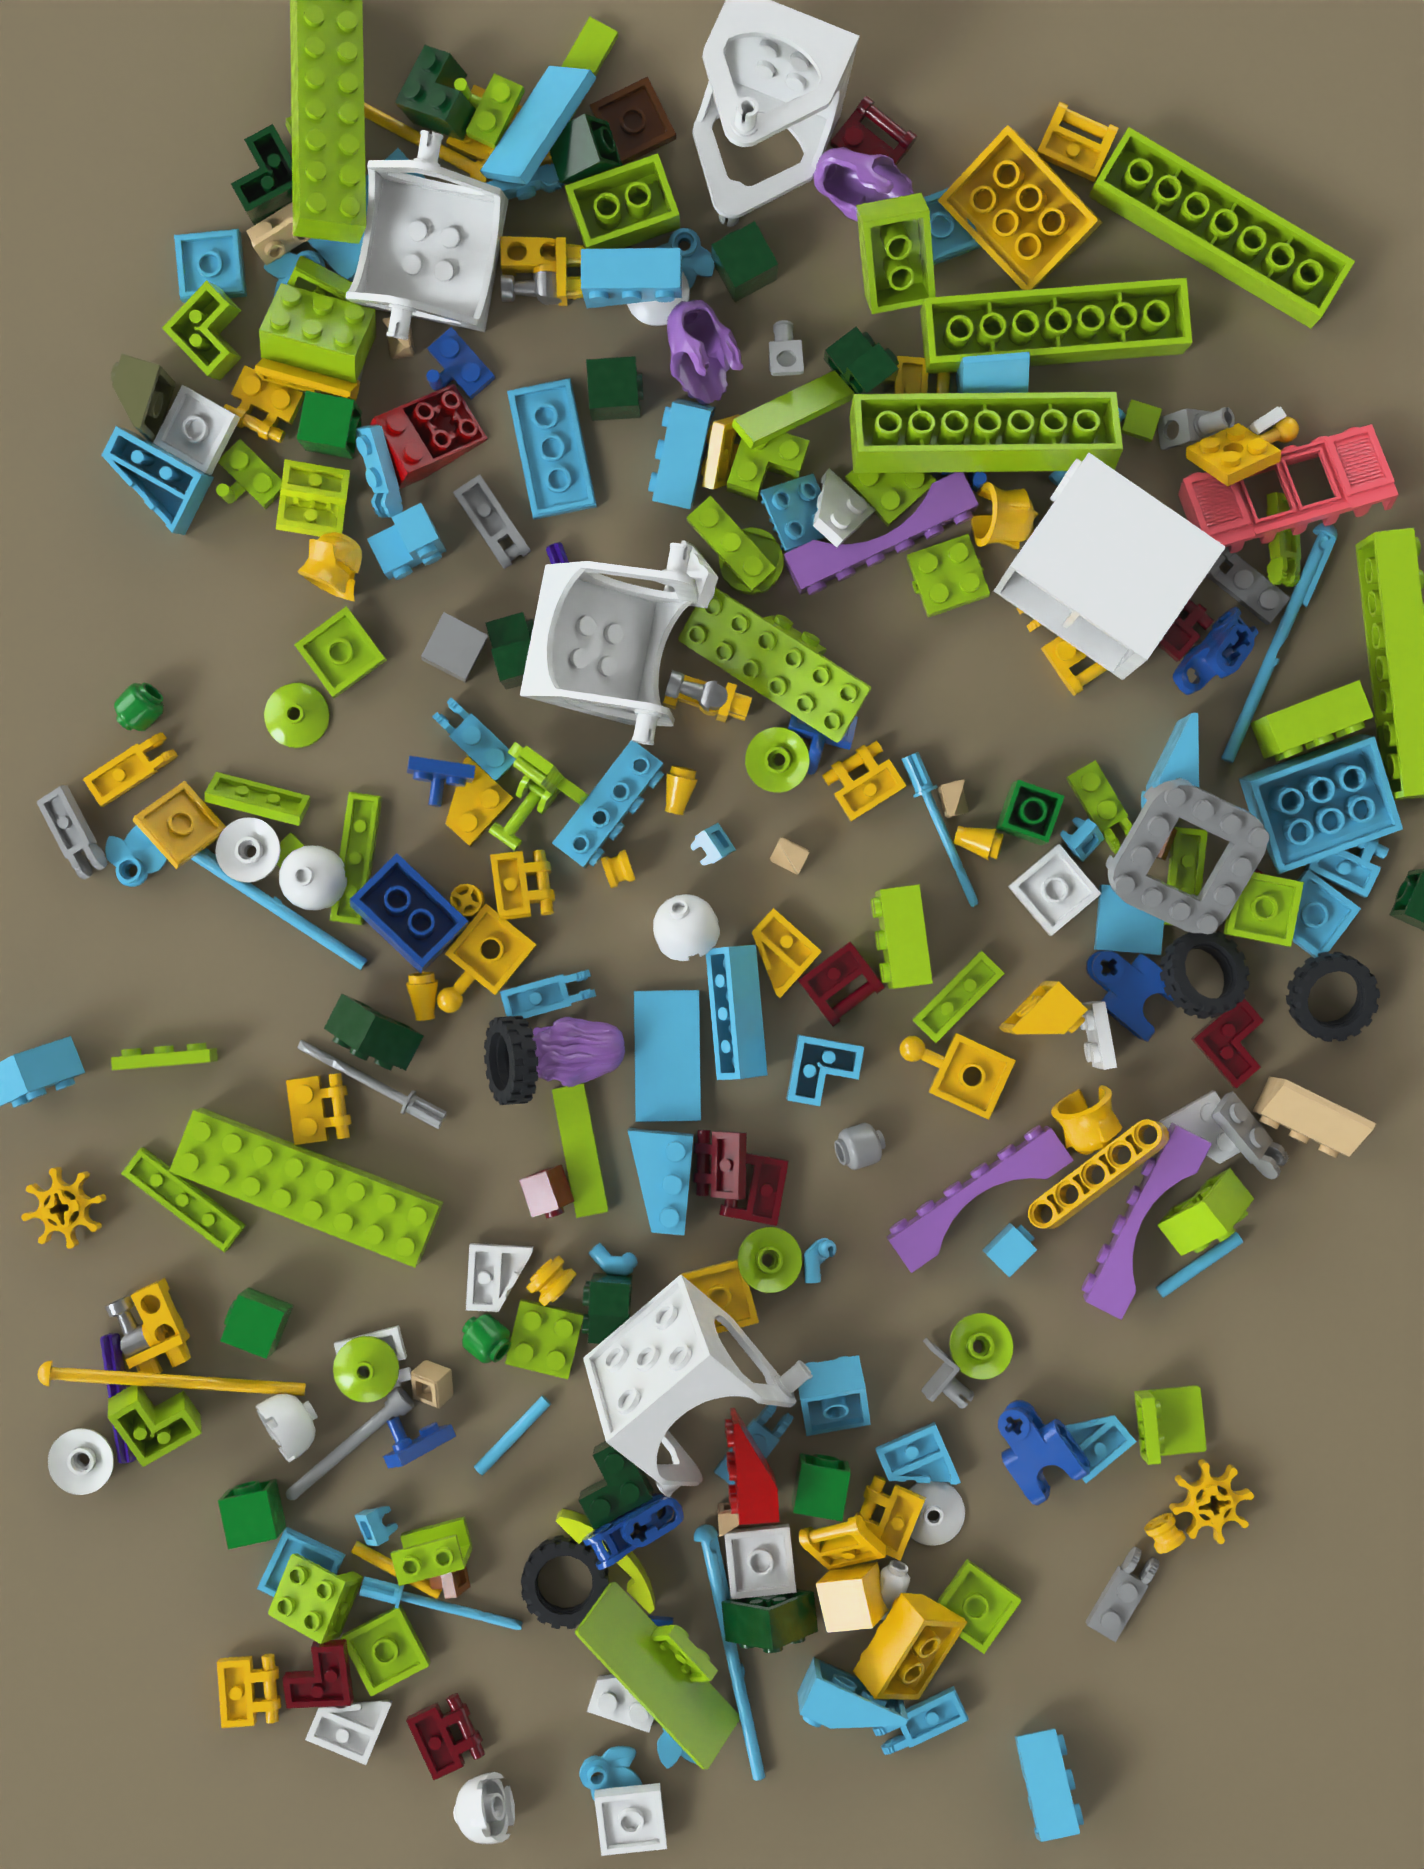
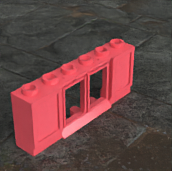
M1372 424L1360 428L1352 427L1342 433L1329 437L1321 436L1312 440L1309 444L1299 447L1296 445L1284 447L1281 449V462L1251 475L1255 476L1275 470L1290 507L1288 511L1258 519L1244 480L1226 486L1207 472H1196L1184 478L1178 493L1187 520L1225 547H1228L1230 553L1239 552L1242 550L1245 541L1259 538L1261 544L1270 543L1274 540L1276 533L1283 530L1291 529L1293 535H1299L1306 530L1308 523L1321 519L1324 526L1332 525L1337 522L1340 514L1352 510L1356 517H1361L1368 513L1373 504L1382 502L1385 511L1389 510L1399 495ZM1319 457L1335 497L1302 506L1287 466Z

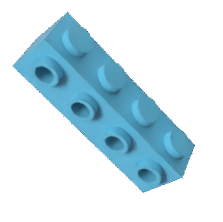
M631 740L552 844L583 868H586L588 864L594 867L605 853L601 848L608 838L614 841L625 827L621 823L628 812L634 815L645 801L641 797L648 786L654 789L665 775L661 771L664 767L663 762L641 745Z
M756 945L712 948L706 954L717 1080L767 1076Z

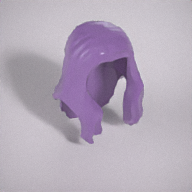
M845 147L832 148L820 156L816 164V170L813 173L814 184L817 190L828 197L846 217L857 222L856 205L914 194L912 181L906 174L900 172L892 158L882 154L868 155L854 152Z
M694 299L681 301L673 308L667 319V334L671 351V375L682 384V389L688 392L690 398H695L702 405H708L714 400H721V396L726 392L728 385L726 371L730 367L732 370L743 369L741 352L737 347L732 331L719 322L715 312L703 300Z
M562 1017L554 1021L553 1026L536 1027L533 1030V1041L536 1042L537 1047L535 1054L538 1057L536 1071L538 1072V1077L546 1081L558 1080L563 1086L573 1087L614 1071L619 1067L624 1058L625 1042L622 1032L616 1026L609 1023Z

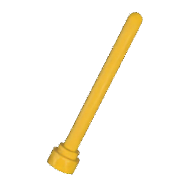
M364 102L365 118L419 147L421 132ZM441 144L439 158L470 174V178L484 183L492 181V179H487L480 172L486 160L474 162Z

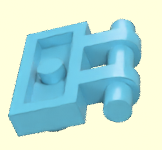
M1375 839L1356 846L1360 848L1358 856L1342 851L1307 864L1305 870L1309 869L1317 876L1366 898L1381 870V867L1370 863L1373 855L1384 859L1389 848L1379 844V839Z

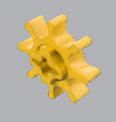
M55 1167L49 1170L52 1178V1186L49 1190L42 1189L36 1183L26 1187L28 1193L38 1197L39 1207L35 1212L22 1214L21 1219L27 1221L39 1218L44 1222L45 1231L38 1238V1243L45 1244L49 1242L53 1232L60 1231L66 1237V1247L71 1249L79 1245L75 1233L79 1225L86 1226L91 1232L102 1228L100 1222L93 1221L90 1218L89 1208L93 1203L106 1201V1195L101 1194L91 1198L84 1193L83 1184L90 1177L88 1171L78 1173L76 1181L73 1184H67L62 1178L61 1167ZM68 1204L69 1210L60 1211L59 1205Z
M1200 1459L1198 1464L1201 1468V1476L1197 1481L1187 1482L1181 1475L1175 1476L1177 1484L1187 1489V1498L1181 1503H1171L1169 1508L1175 1515L1182 1512L1192 1513L1193 1520L1185 1529V1532L1191 1539L1196 1538L1201 1527L1211 1526L1213 1527V1538L1218 1544H1223L1225 1539L1222 1535V1527L1226 1522L1236 1521L1241 1527H1248L1249 1523L1247 1520L1236 1514V1506L1242 1500H1252L1254 1494L1248 1488L1240 1491H1233L1231 1489L1230 1483L1238 1474V1470L1233 1465H1227L1222 1476L1212 1477L1209 1473L1210 1465L1204 1459ZM1215 1496L1216 1499L1212 1502L1213 1506L1208 1507L1207 1504L1210 1503V1497Z

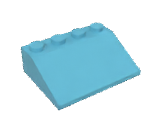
M1359 734L1239 778L1249 812L1263 824L1265 830L1269 833V842L1266 849L1278 874L1403 829L1375 736Z

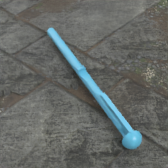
M1320 523L1313 529V533L1317 535V538L1221 757L1224 761L1234 762L1272 672L1280 659L1276 658L1277 653L1287 639L1301 605L1307 607L1338 537V532L1334 525L1324 526L1323 523Z
M207 848L191 858V860L359 970H362L368 959L285 906L277 897L274 896L272 898L252 883L239 882L227 876L220 868L216 854Z
M704 1524L695 1530L694 1541L701 1542L753 1780L758 1781L764 1779L766 1775L745 1685V1670L743 1664L740 1663L737 1644L725 1641L721 1602L730 1599L731 1596L717 1537L719 1534L715 1527Z

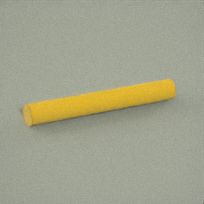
M359 1541L355 1543L351 1553L396 1577L392 1559ZM429 1579L409 1584L435 1599L439 1597L442 1589L432 1590Z

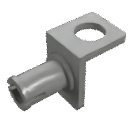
M781 320L773 325L774 341L769 342V371L772 376L801 375L804 373L802 340H794L793 323L788 320Z
M1223 407L1214 412L1186 408L1162 416L1158 421L1160 448L1167 450L1189 442H1200L1201 439L1215 434L1216 431L1231 428L1235 423L1234 414L1229 407ZM1172 421H1176L1179 425V433L1175 439L1171 440L1167 436V428Z
M925 1338L923 1342L941 1358L944 1363L921 1391L931 1402L942 1392L956 1403L959 1408H965L968 1406V1403L959 1394L971 1402L974 1392L954 1377L960 1368L953 1362L952 1358L928 1338Z

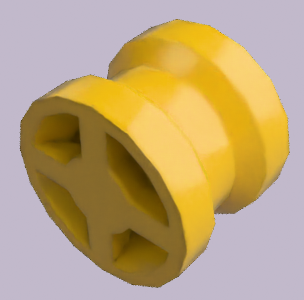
M626 850L619 851L618 855L612 858L609 856L601 857L602 865L611 888L617 887L619 882L625 880L628 882L636 880Z
M460 884L452 891L450 904L463 916L471 917L477 915L485 904V897L478 887L471 884Z
M1172 1513L1159 1515L1149 1521L1144 1527L1147 1535L1153 1537L1155 1541L1154 1547L1160 1554L1174 1550L1186 1540L1183 1531L1177 1529L1175 1525L1176 1519Z

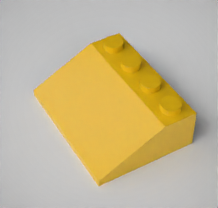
M1009 125L999 133L937 200L1022 290H1033L1103 223L1018 132ZM967 219L975 226L976 230L968 223Z

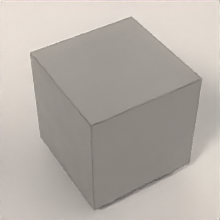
M443 612L421 655V659L466 683L488 640V635Z

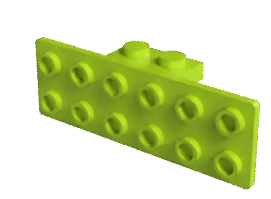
M715 587V594L709 602L708 608L694 607L678 637L679 642L834 742H840L868 696L871 686L824 657L823 655L827 649L819 644L820 639L809 632H799L792 627L793 622L780 614L763 618Z
M610 1582L575 1630V1635L701 1769H709L740 1720L739 1714L709 1683L718 1670L710 1662L709 1655L697 1648L689 1640L688 1633L682 1627L676 1624L657 1626L617 1582Z

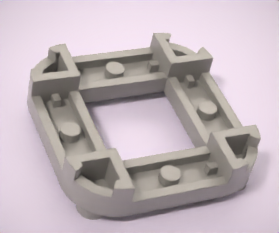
M1176 778L1175 780L1164 782L1155 788L1151 786L1146 791L1143 797L1147 801L1115 857L1109 855L1107 859L1108 880L1112 890L1125 903L1184 931L1212 934L1228 917L1263 858L1267 843L1269 842V833L1265 830L1263 824L1246 809L1235 806L1191 784L1188 780ZM1179 818L1229 841L1198 896L1190 895L1147 874Z

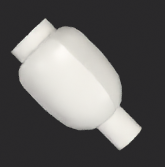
M891 1560L889 1565L880 1571L881 1594L884 1604L889 1611L894 1600L901 1593H906L910 1583V1576L907 1573L908 1566L898 1560ZM889 1611L882 1617L881 1620H885Z

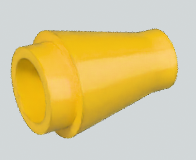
M671 765L670 773H666V812L684 815L686 805L698 781L695 778L696 770Z
M958 826L954 845L961 846L986 860H989V858L998 859L1004 834L998 833L997 829Z
M434 972L409 974V982L406 983V987L415 1012V1019L417 1021L435 1019L438 980L435 979Z

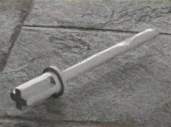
M300 1040L297 1047L299 1050L402 1104L400 1113L405 1114L407 1112L437 1129L441 1127L447 1112L418 1097L416 1091L412 1090L406 1096L311 1044Z

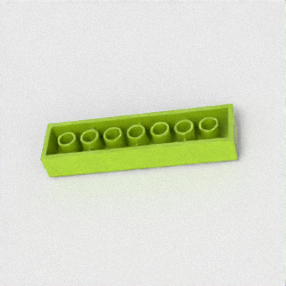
M290 0L293 236L359 244L366 229L362 0Z
M1130 127L1126 130L1088 196L1310 329L1322 318L1355 263L1353 259Z
M1187 278L924 298L920 309L926 373L929 374L957 372L962 358L967 356L1029 352L1030 366L1179 355L1184 354L1192 344Z
M1117 392L853 394L850 411L853 473L1068 471L1076 458L1083 461L1088 453L1115 470L1123 451Z
M1414 528L1378 531L1355 545L1378 749L1394 801L1424 798V602L1421 591L1424 588V573L1421 569L1419 570L1418 565L1421 544L1419 538L1415 537Z
M198 1108L192 1111L169 1169L171 1173L414 1268L421 1262L444 1203L433 1197L305 1147L294 1145L292 1142L205 1108Z

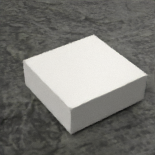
M1277 406L1254 421L1248 429L1260 435L1272 429L1276 423L1287 415L1281 406Z

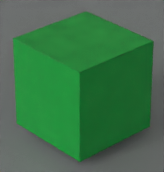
M305 391L297 440L305 451L353 459L357 439L356 428L362 427V411L354 399Z
M1018 779L1011 783L995 829L1038 845H1044L1049 842L1065 796Z
M248 1287L239 1293L236 1300L232 1302L224 1321L226 1327L220 1341L267 1359L277 1350L294 1305Z
M800 1453L792 1495L793 1513L843 1521L851 1475L848 1461L839 1460L836 1457L825 1454L810 1455Z
M277 1479L263 1482L257 1480L239 1484L228 1489L218 1500L228 1550L275 1540L287 1527Z

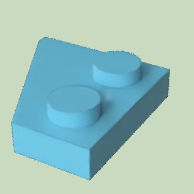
M1115 1415L1065 1425L1090 1462V1474L1082 1478L1085 1483H1088L1137 1442Z
M935 1422L875 1448L889 1481L905 1482L906 1480H914L917 1483H930L931 1481L950 1482V1484L954 1485L961 1483Z

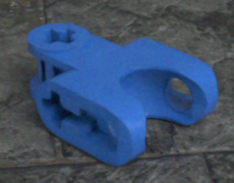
M1238 607L1231 608L1219 617L1203 642L1190 649L1175 669L1173 680L1184 694L1191 695L1201 690L1216 675L1223 679L1233 674L1240 668L1252 651L1254 639L1259 631L1255 626L1248 627L1239 617L1241 610ZM1189 668L1194 669V674L1197 676L1193 683L1189 682L1187 676Z
M1094 952L1087 960L1086 970L1089 977L1108 992L1101 1000L1106 1003L1107 1013L1138 1039L1148 1042L1154 1035L1155 1028L1147 1021L1143 1013V1005L1146 999L1158 993L1168 1001H1173L1171 995L1167 996L1164 991L1166 985L1160 978V972L1163 969L1143 954H1139L1130 964L1116 952ZM1101 961H1110L1108 964V968L1111 970L1110 973H1101L1103 970L1102 965H1100Z
M1024 1400L1011 1402L1000 1415L998 1429L1010 1445V1448L1002 1452V1460L1007 1470L1032 1504H1042L1047 1501L1050 1494V1486L1043 1474V1467L1056 1465L1062 1468L1073 1480H1080L1090 1474L1089 1460L1060 1420L1054 1419L1045 1425L1034 1407ZM1012 1418H1013L1014 1420H1017V1419L1020 1418L1023 1423H1021L1020 1421L1017 1422V1423H1015V1422L1012 1420Z
M655 1493L653 1494V1499L615 1518L610 1523L593 1530L582 1541L585 1546L591 1545L598 1558L596 1562L598 1570L605 1569L621 1560L634 1549L647 1546L676 1528L684 1518L682 1506L674 1498ZM663 1508L662 1515L657 1517V1511Z

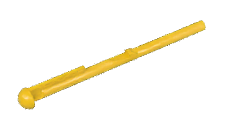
M53 1360L44 1362L39 1367L37 1374L39 1381L50 1387L51 1380H64L70 1382L262 1394H290L294 1396H305L306 1383L57 1368L53 1367Z

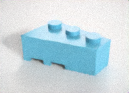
M681 248L581 249V291L586 308L649 301L672 302L675 298H682Z
M679 398L672 402L671 407H665L662 426L667 427L664 440L659 439L655 453V459L660 460L658 473L652 472L648 491L654 492L652 501L686 509L692 508L701 473L705 446H707V433L716 407Z
M116 426L101 456L143 498L144 503L151 510H154L172 533L185 535L214 477L200 471L133 431Z
M629 1128L628 1135L651 1232L685 1235L694 1134Z
M1052 1728L1015 1736L1023 1778L1025 1779L1029 1796L1030 1810L1032 1809L1035 1822L1036 1838L1040 1842L1080 1834L1079 1825H1083L1084 1821L1079 1803L1073 1804L1070 1790H1075L1076 1787L1071 1769L1065 1770L1062 1758L1063 1755H1067L1063 1734L1057 1735L1056 1729Z

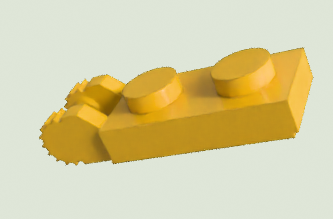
M163 732L155 734L141 744L133 745L84 777L83 781L101 807H105L157 773V769L166 766L177 758L178 755L174 749L163 752L152 761L147 756L146 752L159 747L166 741L167 738Z

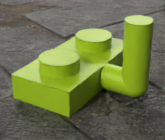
M494 73L481 98L471 93L464 78L456 79L454 82L455 89L461 91L476 109L465 131L467 137L495 149L506 132L525 93L524 87Z
M241 439L219 459L218 463L236 480L231 487L224 483L217 486L216 492L225 502L229 504L234 503L247 491L267 509L280 496L282 479Z

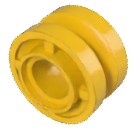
M560 1255L556 1256L553 1260L550 1258L532 1275L530 1278L531 1282L526 1286L531 1293L537 1291L541 1293L538 1301L543 1306H546L550 1301L553 1303L572 1285V1279L577 1275L572 1268L566 1270L562 1268L564 1260Z

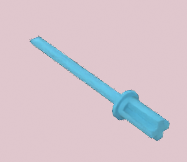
M919 752L902 758L903 765L914 787L915 794L913 796L915 798L922 795L970 906L974 907L979 903L931 793L932 790L938 788L937 784L933 785Z
M364 1576L359 1593L360 1596L395 1604V1608L399 1607L400 1601L515 1630L522 1629L523 1623L519 1620L403 1591L404 1585L399 1586V1584Z

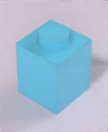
M1009 1223L982 1251L1010 1278L1037 1249L1031 1244L1035 1238L1022 1225L1016 1229Z

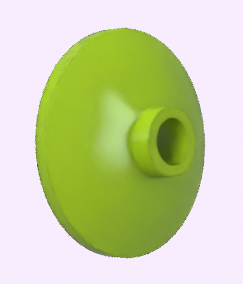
M291 683L280 687L270 696L266 703L264 719L269 733L276 741L288 747L303 748L314 744L324 735L329 724L330 712L325 698L318 690L307 684ZM298 708L300 710L299 718L291 720L289 717L290 711Z
M773 727L761 731L751 740L746 750L745 765L748 775L758 787L769 792L781 793L797 787L804 780L809 770L810 759L806 743L797 733L787 728ZM779 753L785 757V763L782 766L776 765L774 761L775 756Z
M776 1227L757 1229L750 1233L740 1246L738 1252L740 1274L744 1281L757 1291L763 1293L781 1292L796 1281L801 1271V1249L794 1237L783 1229ZM765 1254H769L772 1257V1263L769 1266H765L762 1262Z
M987 1313L971 1314L961 1319L954 1327L949 1342L950 1354L953 1362L966 1376L978 1380L991 1379L1000 1375L1008 1367L1012 1359V1336L1007 1326L997 1317ZM976 1340L982 1344V1350L979 1353L973 1349V1344Z
M360 1336L348 1341L338 1351L333 1365L334 1379L341 1392L350 1399L358 1402H374L385 1397L394 1388L399 1376V1361L392 1347L382 1339L373 1336ZM360 1366H367L369 1368L370 1375L368 1377H363L359 1374Z

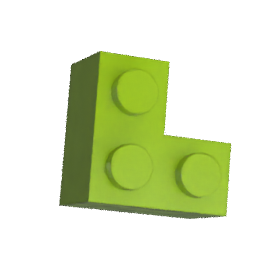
M206 280L162 329L208 377L220 381L242 358L220 335L242 310L219 286Z
M784 433L750 449L741 438L727 480V491L757 501L767 470L792 479L799 478L810 440Z
M1231 1168L1206 1180L1193 1197L1170 1208L1157 1226L1181 1256L1193 1250L1195 1253H1199L1206 1249L1213 1240L1218 1239L1219 1242H1222L1229 1238L1235 1232L1234 1225L1248 1215L1246 1209L1253 1202L1254 1198Z
M131 1385L108 1399V1419L142 1467L202 1434L201 1414L184 1390L157 1406L152 1404L141 1386Z

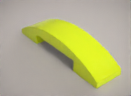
M563 1508L557 1514L556 1522L578 1544L582 1542L586 1535L595 1530L584 1514ZM631 1551L616 1563L632 1577L627 1583L626 1591L651 1614L655 1610L654 1591L644 1567L633 1551Z

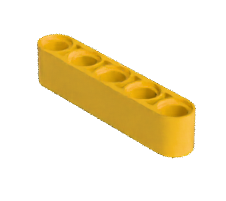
M1150 1119L1141 1120L1037 1198L1028 1209L1030 1222L1035 1227L1041 1229H1055L1163 1149L1169 1140V1132L1166 1126ZM1154 1126L1158 1136L1154 1143L1148 1144L1144 1139V1132L1148 1127ZM1127 1146L1131 1151V1158L1127 1163L1122 1164L1118 1159V1152L1122 1147ZM1097 1166H1101L1105 1172V1177L1099 1184H1096L1092 1179V1172ZM1074 1185L1078 1190L1079 1196L1071 1204L1066 1198V1192L1069 1187ZM1046 1205L1052 1209L1053 1213L1051 1220L1047 1223L1041 1218V1210Z

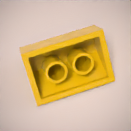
M1043 981L999 1028L1003 1032L1012 1034H1065L1068 1031L1073 1033L1085 1021L1082 1015L1088 1009L1059 981Z
M901 1593L894 1600L892 1608L883 1623L878 1626L872 1641L861 1653L860 1660L853 1672L874 1699L919 1700L968 1622L962 1616L924 1594Z

